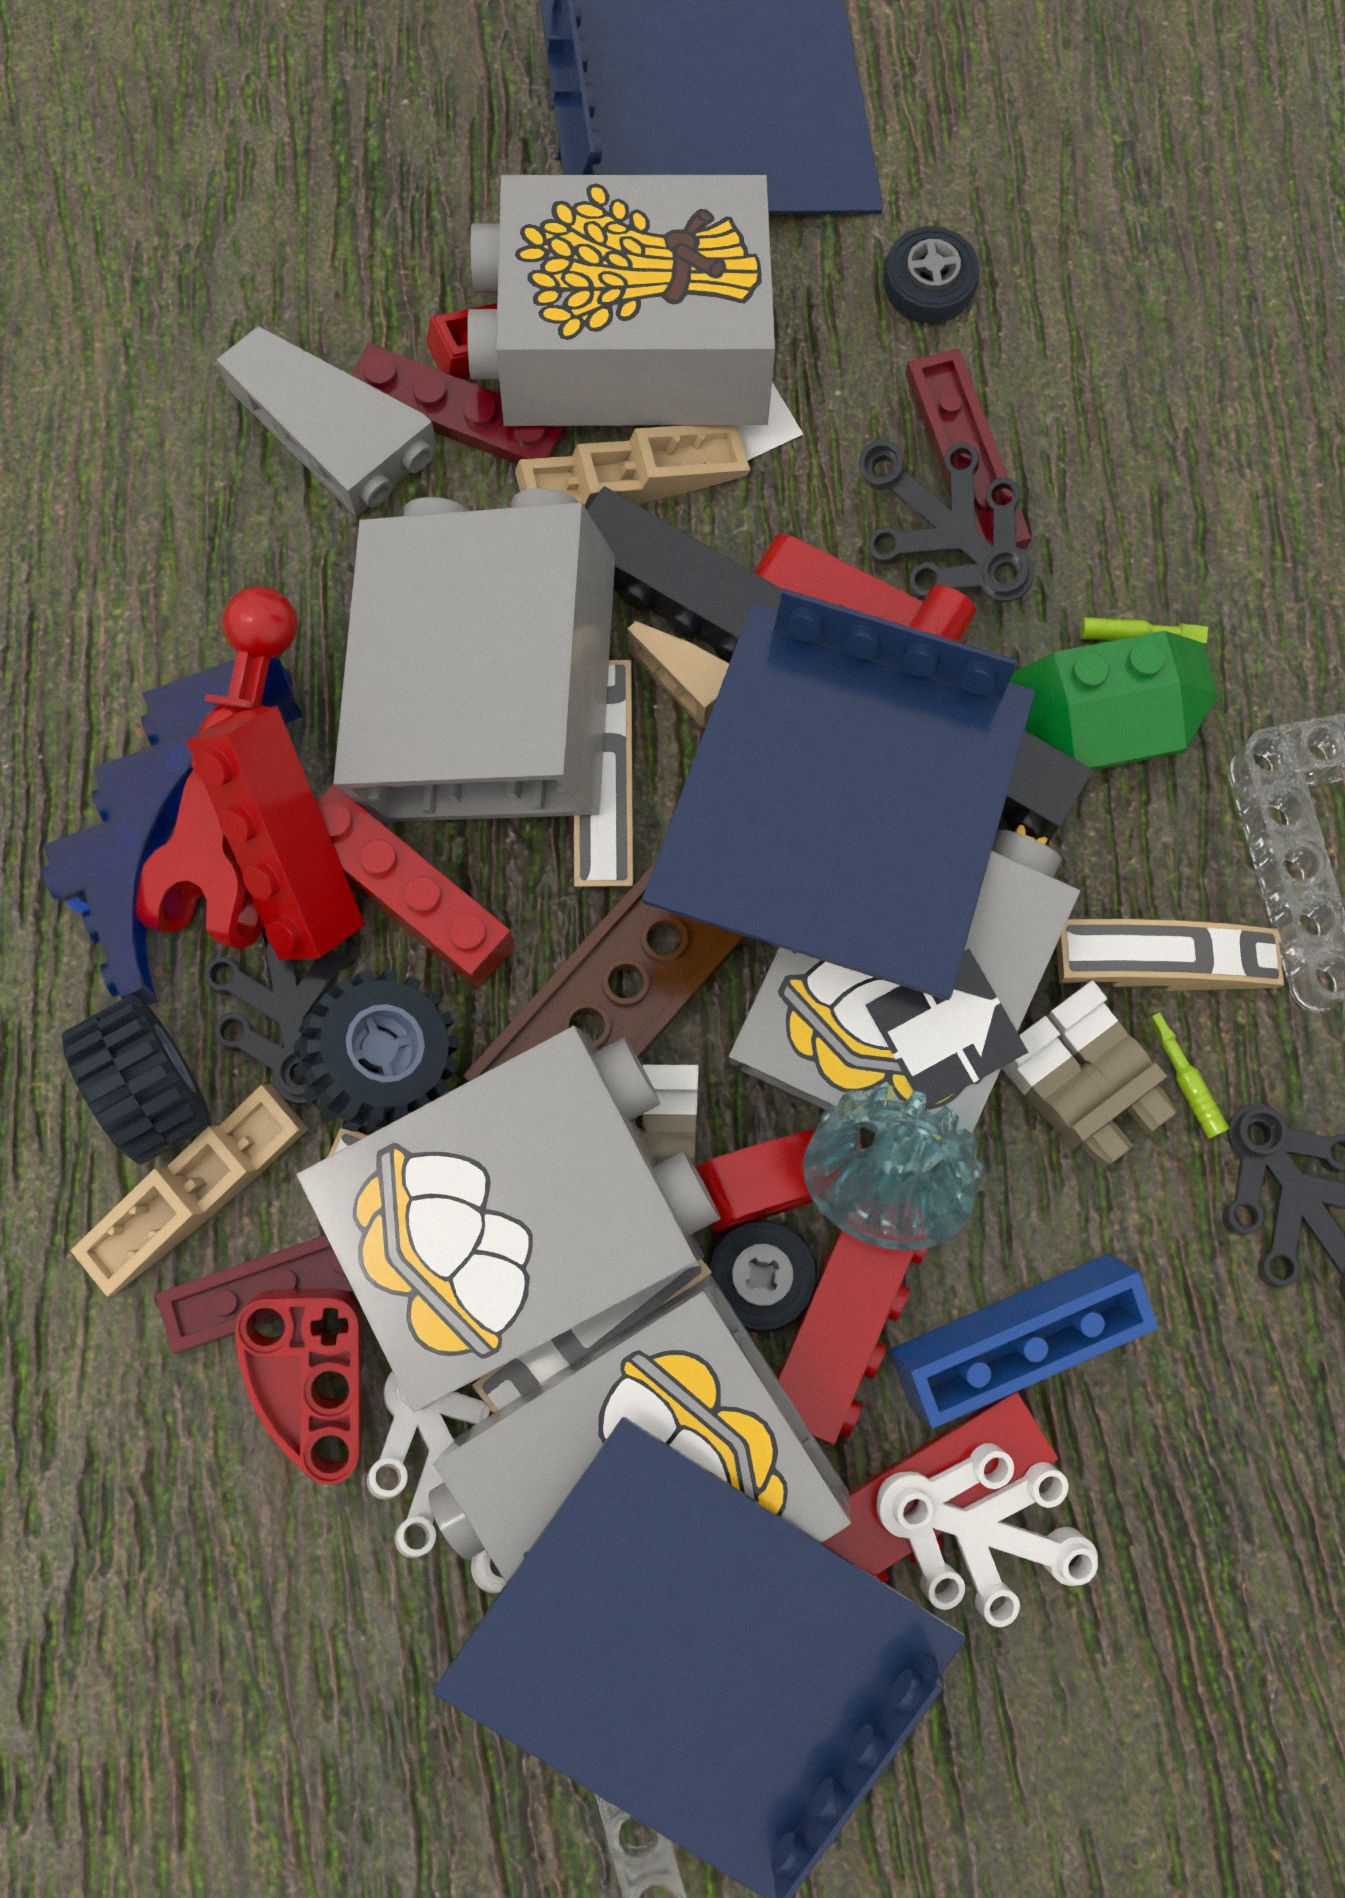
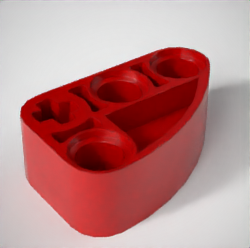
M857 1121L834 1124L785 1136L711 1159L695 1167L721 1218L708 1225L711 1235L728 1232L746 1222H757L856 1189L862 1182L869 1184L878 1179Z
M336 1288L274 1289L263 1291L253 1297L237 1317L235 1327L238 1362L243 1383L253 1408L268 1434L284 1454L308 1477L321 1484L332 1485L340 1483L348 1478L356 1468L363 1445L362 1307L354 1295L346 1290ZM262 1308H270L277 1311L284 1320V1333L276 1337H266L260 1334L253 1324L254 1312ZM327 1308L338 1309V1319H348V1323L342 1325L338 1335L327 1334V1324L318 1325L317 1320L322 1319ZM326 1371L338 1372L348 1381L349 1392L340 1398H327L318 1390L316 1377ZM323 1436H338L347 1444L349 1455L335 1462L326 1460L317 1451L316 1441Z

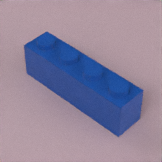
M1106 1254L888 1350L909 1406L933 1429L1159 1328L1139 1271L1112 1255Z

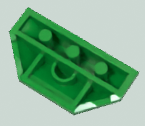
M1168 631L1053 652L1013 672L1009 681L1035 691L1025 731L1092 770L1183 753L1219 694L1204 643Z

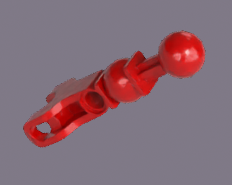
M258 585L242 588L229 600L222 613L223 634L230 647L236 651L227 697L205 694L204 702L216 707L204 717L198 733L236 712L267 707L261 705L270 659H276L288 650L297 635V613L290 601L280 591L268 586ZM192 760L191 767L193 771L187 778L173 836L167 844L156 849L143 865L136 901L137 918L141 924L152 931L160 933L179 931L189 924L198 900L204 894L207 900L206 930L211 938L223 946L233 949H244L258 940L263 929V923L251 894L244 885L243 875L229 842L220 828L216 811L203 781L197 774L195 762Z

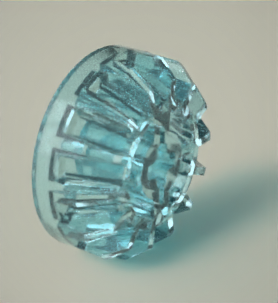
M875 1086L869 1097L864 1090H852L843 1094L837 1106L825 1109L805 1151L803 1174L807 1189L815 1204L840 1229L859 1240L875 1246L896 1250H917L936 1246L949 1240L968 1221L981 1183L983 1165L976 1158L979 1145L975 1136L966 1128L957 1130L959 1116L949 1107L945 1106L936 1114L926 1110L927 1095L921 1091L913 1090L906 1102L896 1101L893 1086ZM867 1121H873L878 1130L871 1146L862 1149L859 1137L860 1129ZM943 1160L941 1166L931 1173L932 1167Z

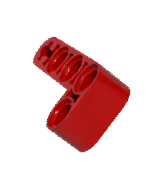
M779 534L774 537L754 571L755 574L781 589L791 590L836 605L841 604L846 608L961 643L967 637L976 614L974 603L956 589L943 585L933 586L922 602L812 545L786 534Z

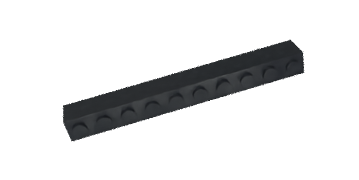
M603 486L587 509L615 554L613 589L619 592L621 598L628 605L639 611L645 612L649 609L666 619L669 627L680 636L687 639L697 637L714 647L715 653L723 661L730 663L752 604L778 611L783 589L609 488ZM1024 730L1001 817L1008 820L1007 823L1013 831L1019 825H1024L1025 835L1035 840L1046 837L1048 839L1046 843L1048 844L1094 770Z

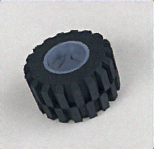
M372 970L359 972L351 982L346 977L336 983L328 993H325L303 1020L298 1030L302 1034L294 1043L293 1056L300 1057V1063L294 1068L297 1082L306 1080L309 1085L302 1093L309 1105L318 1099L325 1106L319 1115L328 1122L339 1116L344 1119L342 1129L354 1132L360 1126H366L367 1134L374 1133L442 1096L449 1086L445 1081L455 1074L458 1061L449 1058V1056L459 1049L458 1035H447L446 1031L454 1024L453 1018L449 1011L440 1015L435 1005L441 1001V998L433 990L425 997L418 991L422 982L411 976L403 984L397 982L398 972L384 970L377 979H374Z
M131 994L63 1032L64 1056L79 1091L110 1140L125 1156L139 1165L144 1164L208 1128V1108L186 1061L155 1013L146 1003Z

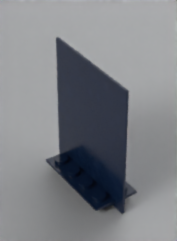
M539 0L552 90L551 106L552 110L555 111L559 139L558 152L554 158L556 161H562L564 175H767L769 214L882 213L883 203L864 108L865 100L862 98L844 0Z
M784 588L781 593L778 611L752 604L642 897V903L791 950L794 954L800 953L928 995L950 1000L1035 694L1033 689L1009 682L1017 660Z
M622 1417L531 1549L523 1554L524 1559L434 1687L433 1694L761 1897L792 1898L831 1843H837V1835L943 1690L940 1675L966 1638L956 1628L628 1418Z

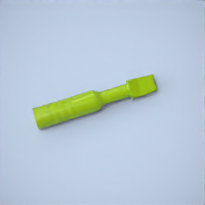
M1083 617L1080 623L1081 640L1114 641L1160 631H1168L1202 643H1207L1208 637L1207 626L1181 623L1179 626L1151 625L1146 620L1099 619L1093 617Z
M1161 1013L1153 1015L1149 1021L1157 1034L1159 1045L1163 1046L1176 1070V1081L1190 1107L1193 1109L1194 1114L1197 1116L1199 1123H1201L1207 1138L1211 1139L1227 1131L1229 1126L1199 1071L1188 1063L1175 1039L1176 1035L1170 1030Z

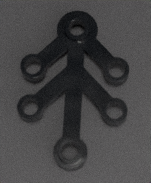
M878 440L867 445L859 457V469L866 484L876 490L890 489L934 527L932 529L896 531L890 527H882L875 530L869 538L868 545L872 557L878 563L892 564L901 555L961 550L976 563L939 569L935 564L925 562L914 567L909 576V583L913 593L923 600L930 590H922L916 585L918 577L923 573H932L937 577L935 586L943 585L953 589L981 588L989 598L998 602L1018 600L1029 591L1034 581V565L1030 556L1024 550L1016 547L1015 510L1020 504V491L1018 485L1009 478L995 479L986 490L987 506L994 513V539L992 546L975 531L973 476L978 471L979 459L977 451L972 445L965 442L956 443L947 450L944 457L947 473L951 477L952 511L905 471L903 455L894 443ZM958 454H968L972 458V462L968 468L958 470L951 465L953 458ZM881 461H889L893 464L892 472L885 477H878L873 473L874 467ZM999 489H1009L1014 494L1012 501L1006 505L996 504L992 497ZM890 537L896 541V547L891 553L881 554L877 552V543L882 538ZM1004 566H1010L1017 572L1016 578L1008 584L1000 583L995 578L996 572Z
M263 925L262 933L273 991L244 974L239 965L233 959L226 956L216 957L206 965L204 979L214 992L220 995L232 994L280 1024L284 1048L254 1032L252 1024L243 1015L236 1012L226 1013L217 1020L214 1026V1035L217 1041L230 1051L242 1050L272 1069L273 1086L285 1100L294 1104H309L302 1094L309 1087L308 1083L297 1085L293 1081L294 1068L300 1063V1057L293 1056L294 1043L302 1034L298 1030L337 972L351 967L356 962L358 947L352 936L348 937L343 941L349 944V951L345 957L334 959L330 957L328 952L321 958H317L298 985L293 959L278 960L273 947L266 937V930ZM223 967H231L233 969L231 981L224 985L216 984L214 981L216 972ZM235 1022L242 1023L244 1027L242 1036L236 1041L226 1040L224 1036L226 1028Z
M1256 1103L1244 1106L1233 1114L1228 1123V1142L1241 1160L1234 1201L1228 1203L1222 1213L1224 1226L1229 1232L1238 1236L1254 1233L1262 1227L1264 1211L1258 1203L1265 1170L1267 1169L1278 1184L1279 1193L1270 1251L1261 1256L1257 1265L1259 1277L1265 1284L1271 1287L1287 1286L1298 1279L1300 1264L1296 1254L1301 1221L1303 1220L1342 1276L1340 1293L1345 1301V1235L1324 1206L1329 1205L1345 1209V1183L1302 1174L1288 1155L1289 1153L1316 1158L1330 1172H1345V1164L1336 1162L1331 1155L1333 1144H1339L1345 1148V1135H1336L1330 1138L1288 1128L1283 1116L1268 1105ZM1251 1124L1257 1125L1263 1130L1265 1139L1262 1145H1257L1249 1139L1248 1127ZM1238 1206H1243L1250 1211L1252 1222L1249 1227L1240 1226L1236 1222L1234 1213ZM1274 1257L1282 1259L1287 1266V1274L1283 1280L1276 1278L1270 1270V1264Z

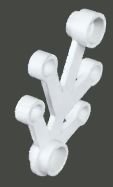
M392 1371L386 1379L383 1398L386 1408L393 1416V1420L380 1458L368 1471L367 1487L379 1499H391L404 1489L408 1475L403 1462L416 1428H418L429 1452L407 1519L398 1526L395 1532V1545L398 1551L408 1558H418L428 1553L436 1540V1531L433 1526L434 1516L429 1504V1492L444 1481L433 1463L455 1440L452 1438L442 1416L476 1425L489 1417L491 1410L483 1401L453 1391L413 1413ZM390 1467L396 1471L398 1484L395 1489L384 1490L377 1485L376 1472L378 1469ZM418 1525L424 1529L426 1543L421 1549H411L406 1545L404 1532L408 1526ZM484 1550L472 1558L471 1573L473 1579L484 1591L500 1593L506 1582L503 1577H498L492 1572L490 1568L491 1557Z
M985 1443L978 1446L972 1452L970 1458L931 1478H927L918 1472H899L891 1475L879 1488L877 1514L880 1522L891 1534L897 1537L908 1538L922 1573L920 1580L921 1591L936 1608L942 1610L951 1609L960 1603L965 1593V1584L959 1574L950 1565L944 1563L933 1528L955 1535L977 1591L975 1606L978 1612L992 1626L1004 1627L1011 1624L1018 1616L1020 1602L1015 1593L1001 1581L988 1546L1042 1564L1057 1581L1067 1586L1083 1585L1089 1582L1096 1574L1098 1568L1096 1548L1078 1530L1071 1527H1061L1055 1529L1048 1536H1044L1001 1521L1035 1502L1046 1508L1059 1505L1067 1496L1069 1488L1067 1478L1063 1473L1050 1463L1039 1462L1032 1465L1024 1477L1005 1486L1011 1480L1014 1473L1013 1460L999 1446ZM998 1457L997 1468L992 1473L984 1474L987 1462ZM1052 1476L1053 1480L1050 1488L1045 1492L1039 1493L1041 1482L1045 1478ZM979 1482L990 1489L1001 1488L964 1508L946 1503V1501ZM919 1499L916 1507L910 1513L903 1515L906 1504L911 1500ZM1079 1555L1077 1561L1069 1567L1070 1561ZM950 1578L947 1589L941 1593H935L937 1584L943 1579ZM1004 1596L1002 1606L997 1610L990 1611L992 1602L996 1598Z

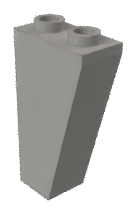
M259 326L216 359L228 390L355 517L359 516L368 507H376L384 502L390 495L393 486L410 472L416 473L422 470L430 462L434 452L438 450L432 421L423 413Z

